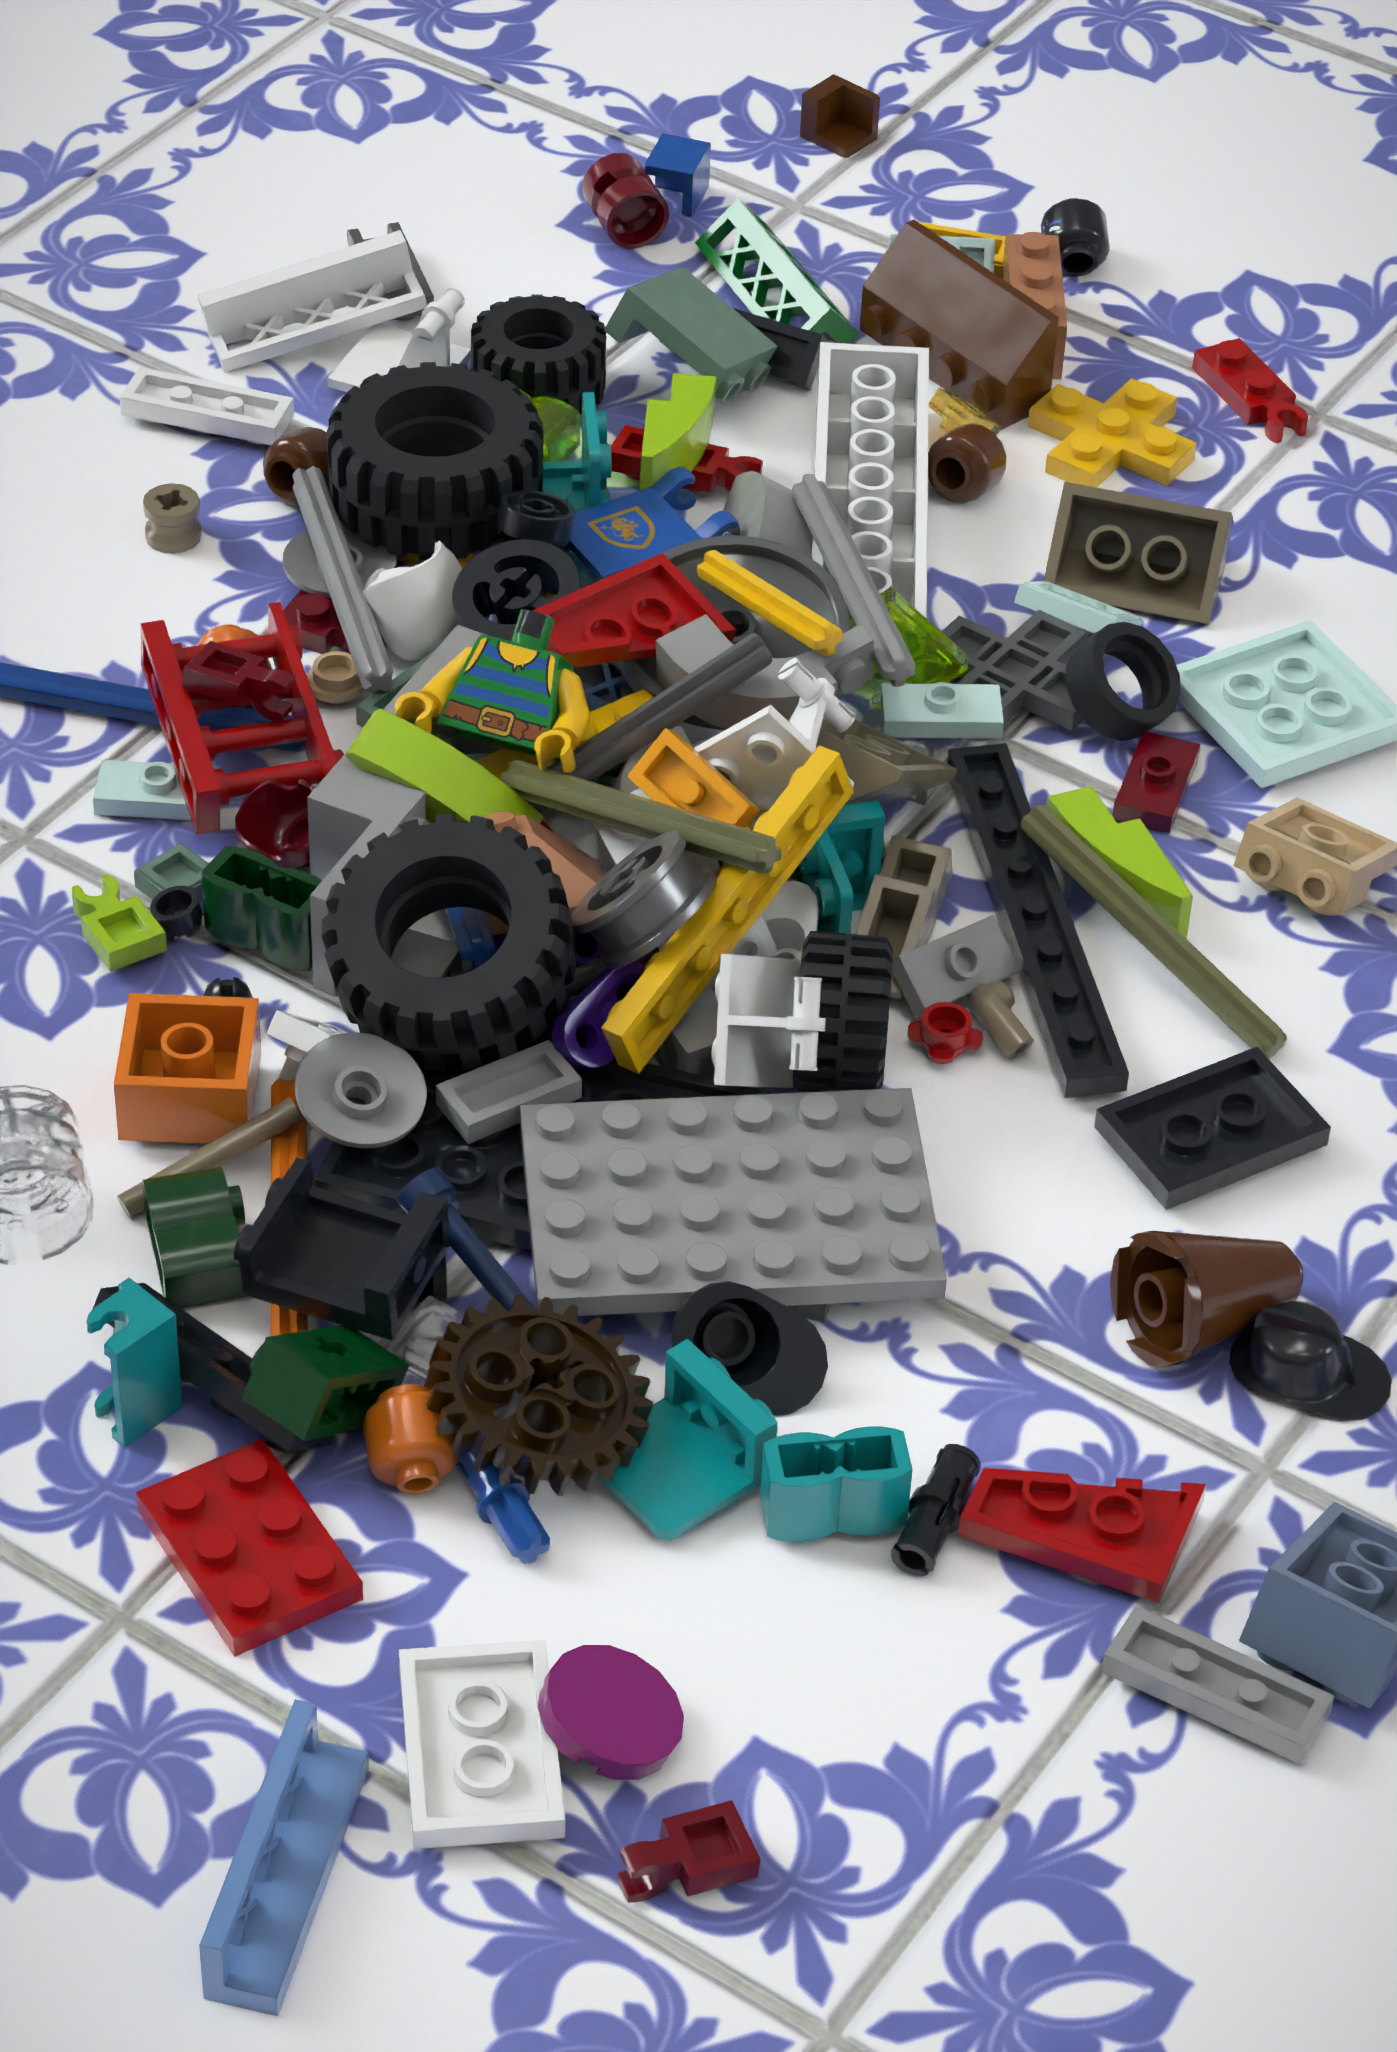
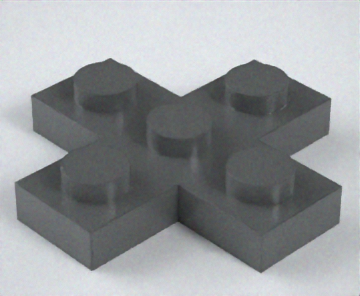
M1038 610L1007 638L962 616H958L927 644L926 662L955 677L961 678L957 684H992L1000 686L1003 725L1022 708L1070 731L1074 730L1083 721L1073 707L1066 689L1065 672L1071 652L1087 638V632Z

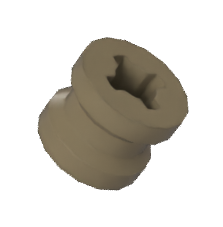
M168 483L151 488L144 495L143 511L145 517L149 519L144 528L147 544L154 550L163 553H181L194 548L200 542L202 536L201 525L196 518L200 510V499L195 490L183 484Z

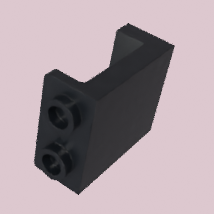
M297 1157L283 1179L277 1178L271 1184L266 1196L265 1207L254 1224L244 1226L237 1238L234 1249V1261L240 1266L243 1295L393 1341L450 1247L447 1199L422 1192L407 1215L316 1187L313 1183L311 1161Z

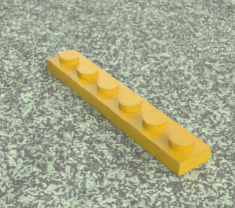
M819 745L806 763L793 773L788 786L769 811L763 813L756 821L753 831L773 836L776 846L781 848V859L774 862L772 871L762 874L724 862L718 872L716 884L705 902L674 932L661 951L655 953L649 959L644 973L623 1000L618 1001L612 1007L607 1021L601 1029L618 1065L637 1074L642 1071L720 969L721 954H731L853 795L854 791L840 753Z

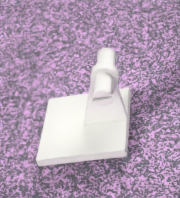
M455 288L447 289L439 301L430 302L422 311L421 319L412 332L382 323L372 325L327 378L328 387L348 392L353 386L360 388V384L365 378L375 373H378L380 376L386 375L390 368L405 365L406 368L420 367L422 362H436V366L450 367L451 363L466 365L471 359V348L450 342V329L455 324V314L465 305V302H462L465 300L464 295Z
M797 658L786 662L779 671L780 675H778V678L785 682L800 697L799 704L789 721L772 705H769L694 748L760 809L747 825L750 830H753L758 818L763 813L768 812L783 793L793 773L803 766L817 749L816 744L822 720L824 719L832 726L836 733L846 731L855 720L853 717L856 714L849 710L834 695L835 687L826 678H815ZM849 778L851 786L853 788L854 782Z
M721 954L720 972L715 982V995L718 1001L717 1036L713 1042L711 1052L712 1062L715 1067L714 1085L793 1088V1070L817 1071L818 1031H825L826 1018H819L822 978L799 977V960Z

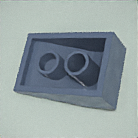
M1333 1502L1268 1568L1239 1642L1257 1650L1258 1656L1267 1664L1282 1670H1295L1322 1684L1324 1691L1334 1695L1335 1699L1348 1704H1361L1370 1709L1391 1685L1397 1675V1533Z

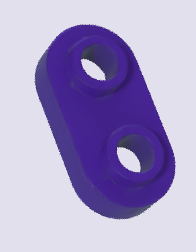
M634 961L621 968H606L558 1016L552 1031L553 1046L573 1069L589 1070L602 1067L615 1058L601 1027L607 1021L612 1007L618 1002L616 996L618 987H621L627 995L644 973L646 965ZM578 1028L584 1032L586 1037L584 1048L579 1046L576 1039Z

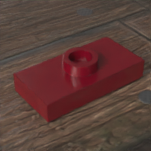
M1143 731L1114 802L1112 815L1114 819L1126 822L1140 818L1146 828L1170 833L1197 765L1201 744Z

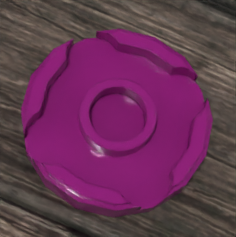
M582 1645L563 1653L549 1670L544 1679V1686L539 1692L537 1708L544 1730L560 1752L576 1764L583 1758L589 1764L598 1766L599 1768L595 1774L612 1780H639L659 1771L682 1739L684 1714L676 1691L658 1669L638 1655L611 1645Z

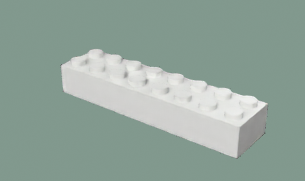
M820 342L814 475L817 481L825 483L915 663V674L922 675L927 621L929 348ZM813 538L810 558L819 563L831 575ZM850 614V623L852 629L856 627V624ZM873 661V672H878V673H879V671H878V669H877V667H876V665H875V663H874V661Z

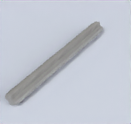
M314 466L307 470L298 468L292 475L295 482L293 490L362 687L371 694L378 690L387 692L394 684L392 680L394 671L371 607L362 593L364 587L323 473Z
M814 474L803 475L802 482L793 485V497L833 579L839 586L856 626L861 624L874 639L873 661L882 679L890 680L894 687L904 686L905 679L915 675V663L825 483L817 481Z

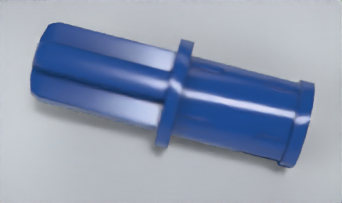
M473 1451L459 1454L455 1467L477 1498L476 1512L481 1520L485 1523L493 1524L511 1556L519 1558L523 1564L535 1562L539 1555L549 1550L550 1537L528 1503L530 1494L526 1490L525 1483L513 1477L505 1487L499 1485V1468L491 1465L486 1470L476 1473L473 1471L478 1455Z

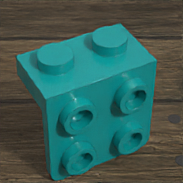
M582 392L581 461L543 462V493L552 494L564 499L573 506L575 512L610 501V491L606 489L607 478H611L610 444H607L606 410H596L594 392Z
M878 800L844 805L799 864L802 873L801 883L808 885L818 898L819 916L817 931L851 934L852 911L864 909L874 875L880 874L885 814Z
M686 1339L666 1351L664 1398L653 1404L647 1419L649 1427L640 1448L636 1449L628 1467L619 1465L613 1480L610 1482L601 1479L597 1475L596 1478L659 1539L673 1540L761 1486L763 1443L777 1437L778 1422L764 1402L759 1399L753 1400L731 1379L721 1362L712 1357L708 1358L689 1339Z

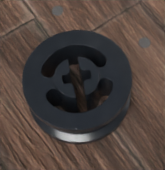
M512 540L485 549L464 566L455 581L452 602L456 617L461 626L489 636L511 641L520 610L532 611L581 589V581L572 559L558 547L537 540ZM544 590L556 596L553 598H546ZM495 614L498 623L490 621L485 617Z

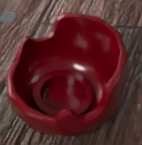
M274 779L262 782L244 798L235 816L236 837L247 849L268 857L278 868L295 869L305 866L310 862L307 797L316 787H311L310 783L303 779H299L298 785L294 786L281 784Z

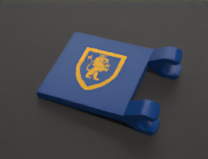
M676 467L668 471L652 487L575 512L570 540L566 546L600 581L678 545L707 537L734 536L731 533L725 532L728 529L737 528L739 524L738 520L730 512L719 511L711 515L694 530L675 510H687L695 505L696 496L690 490L682 489L680 491L683 486L693 484L695 476L684 467Z

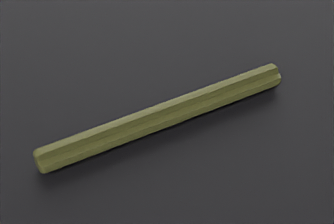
M521 760L510 762L508 771L501 773L500 780L516 791L524 800L649 839L669 831H678L686 841L684 850L765 874L771 872L774 862L781 859V848L776 846L773 836L548 768L542 771L538 765Z
M1040 804L1034 806L1030 813L1023 817L1021 828L1250 1048L1258 1047L1270 1059L1285 1045L1287 1036L1283 1030L1045 805Z

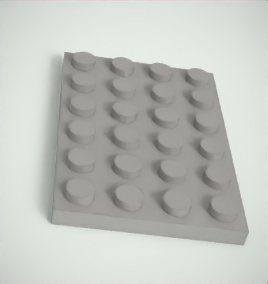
M912 1088L520 1105V1130L537 1310L542 1299L550 1297L554 1313L563 1315L572 1304L578 1307V1316L677 1311L693 1292L707 1284L724 1281L749 1286L785 1306L945 1298L947 1278Z

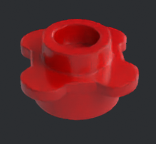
M938 1002L928 1006L922 1013L921 1021L911 1022L907 1030L909 1040L920 1043L928 1052L929 1059L938 1064L951 1063L963 1051L978 1050L983 1044V1034L980 1030L972 1028V1017L969 1011L963 1006L952 1002Z

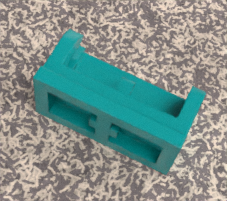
M130 1277L118 1284L119 1291L93 1308L86 1320L87 1331L90 1334L101 1330L106 1323L115 1320V1333L104 1344V1354L110 1358L112 1385L97 1397L94 1409L95 1416L99 1418L109 1414L111 1409L115 1407L116 1424L111 1429L112 1438L123 1448H126L183 1408L176 1314Z

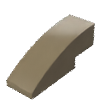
M892 835L880 874L874 875L855 934L888 937L893 948V959L927 944L952 876V849ZM892 971L890 997L901 1000L904 994Z

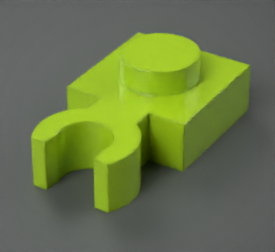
M109 874L101 876L102 895L99 896L85 894L79 885L72 887L73 910L76 916L81 919L82 935L110 972L167 951L166 932L138 896L120 901L119 883L114 877Z

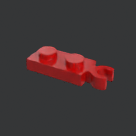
M1240 338L1222 341L1219 344L1194 350L1192 368L1247 425L1262 422L1265 425V436L1276 444L1282 442L1284 427L1293 429L1300 437L1306 435L1308 414L1304 409L1295 405L1296 394Z
M624 425L610 446L611 471L625 474L630 479L640 481L644 429ZM708 443L701 460L691 471L695 476V482L683 486L681 490L688 489L693 493H712L715 486L724 487L730 492L737 475L749 471H755L762 475L763 461L751 456L729 457V448Z

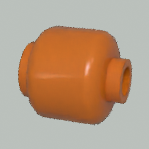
M404 1384L384 1391L379 1395L377 1402L367 1410L363 1419L368 1463L373 1476L386 1485L397 1486L398 1490L405 1494H422L433 1490L438 1486L440 1479L454 1470L459 1455H454L451 1452L457 1434H437L435 1428L441 1413L432 1412L427 1409L426 1404L431 1390L418 1384Z

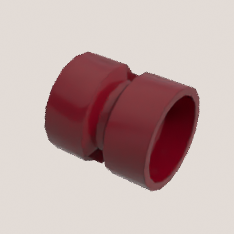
M613 153L600 158L591 165L583 179V196L614 244L625 249H637L657 239L668 223L670 215L668 204L636 157L627 153Z

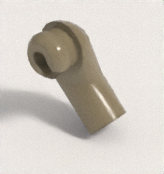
M993 981L989 985L981 984L970 996L972 1013L1007 1058H1015L1027 1050L1034 1042V1039L1011 1010L1015 1002L1013 991L1002 981Z

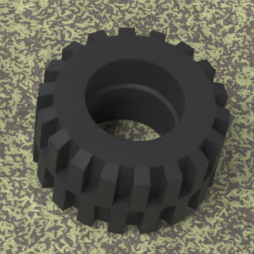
M531 294L528 297H511L506 302L498 301L490 305V310L482 311L477 316V322L472 324L471 370L478 372L480 369L495 373L500 382L507 379L516 385L522 392V395L525 394L536 407L538 416L546 427L557 426L559 422L570 423L579 419V415H582V392H594L595 404H600L604 397L607 340L606 332L604 331L605 325L599 322V316L594 311L585 310V305L577 301H566L564 297L543 296V294Z
M810 931L803 942L800 977L822 978L819 1018H826L825 1031H818V1070H793V1080L798 1091L881 1089L883 1086L893 964V948L888 937Z

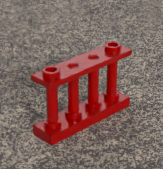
M280 602L269 603L268 634L216 643L261 656L265 659L272 658L276 669L288 671L296 677L295 684L285 694L273 690L277 698L281 700L287 699L288 702L293 703V710L291 711L293 718L283 719V721L264 722L211 731L208 725L200 727L197 719H200L202 712L252 705L253 703L246 697L238 705L218 703L209 700L203 694L182 688L184 667L206 644L182 647L181 642H171L164 620L140 623L141 668L196 835L220 831V806L228 805L229 798L248 795L258 785L268 779H274L281 784L292 786L298 785V780L303 779L310 783V785L317 784L318 786L344 756L341 749L333 750L301 661L303 647L297 624L288 625ZM298 741L302 742L308 761L225 774L222 768L214 770L212 765L215 755Z

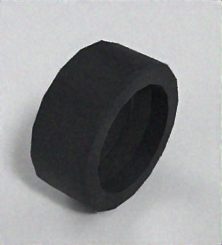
M1125 621L1108 624L1083 641L1071 652L1065 667L1066 689L1075 710L1088 726L1102 736L1119 741L1139 738L1143 731L1148 732L1162 723L1175 711L1181 696L1180 674L1172 654L1162 641L1146 628ZM1104 654L1115 656L1126 664L1135 675L1142 691V709L1132 707L1123 701L1109 685L1104 672Z

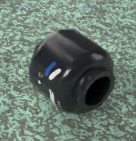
M1069 198L1052 205L1044 213L1040 224L1041 233L1045 235H1058L1063 274L1072 277L1085 276L1097 269L1107 259L1110 251L1106 214L1098 204L1087 199Z

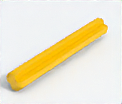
M712 550L704 553V562L697 565L698 577L821 656L833 655L836 645L843 641V633L839 627L718 551Z

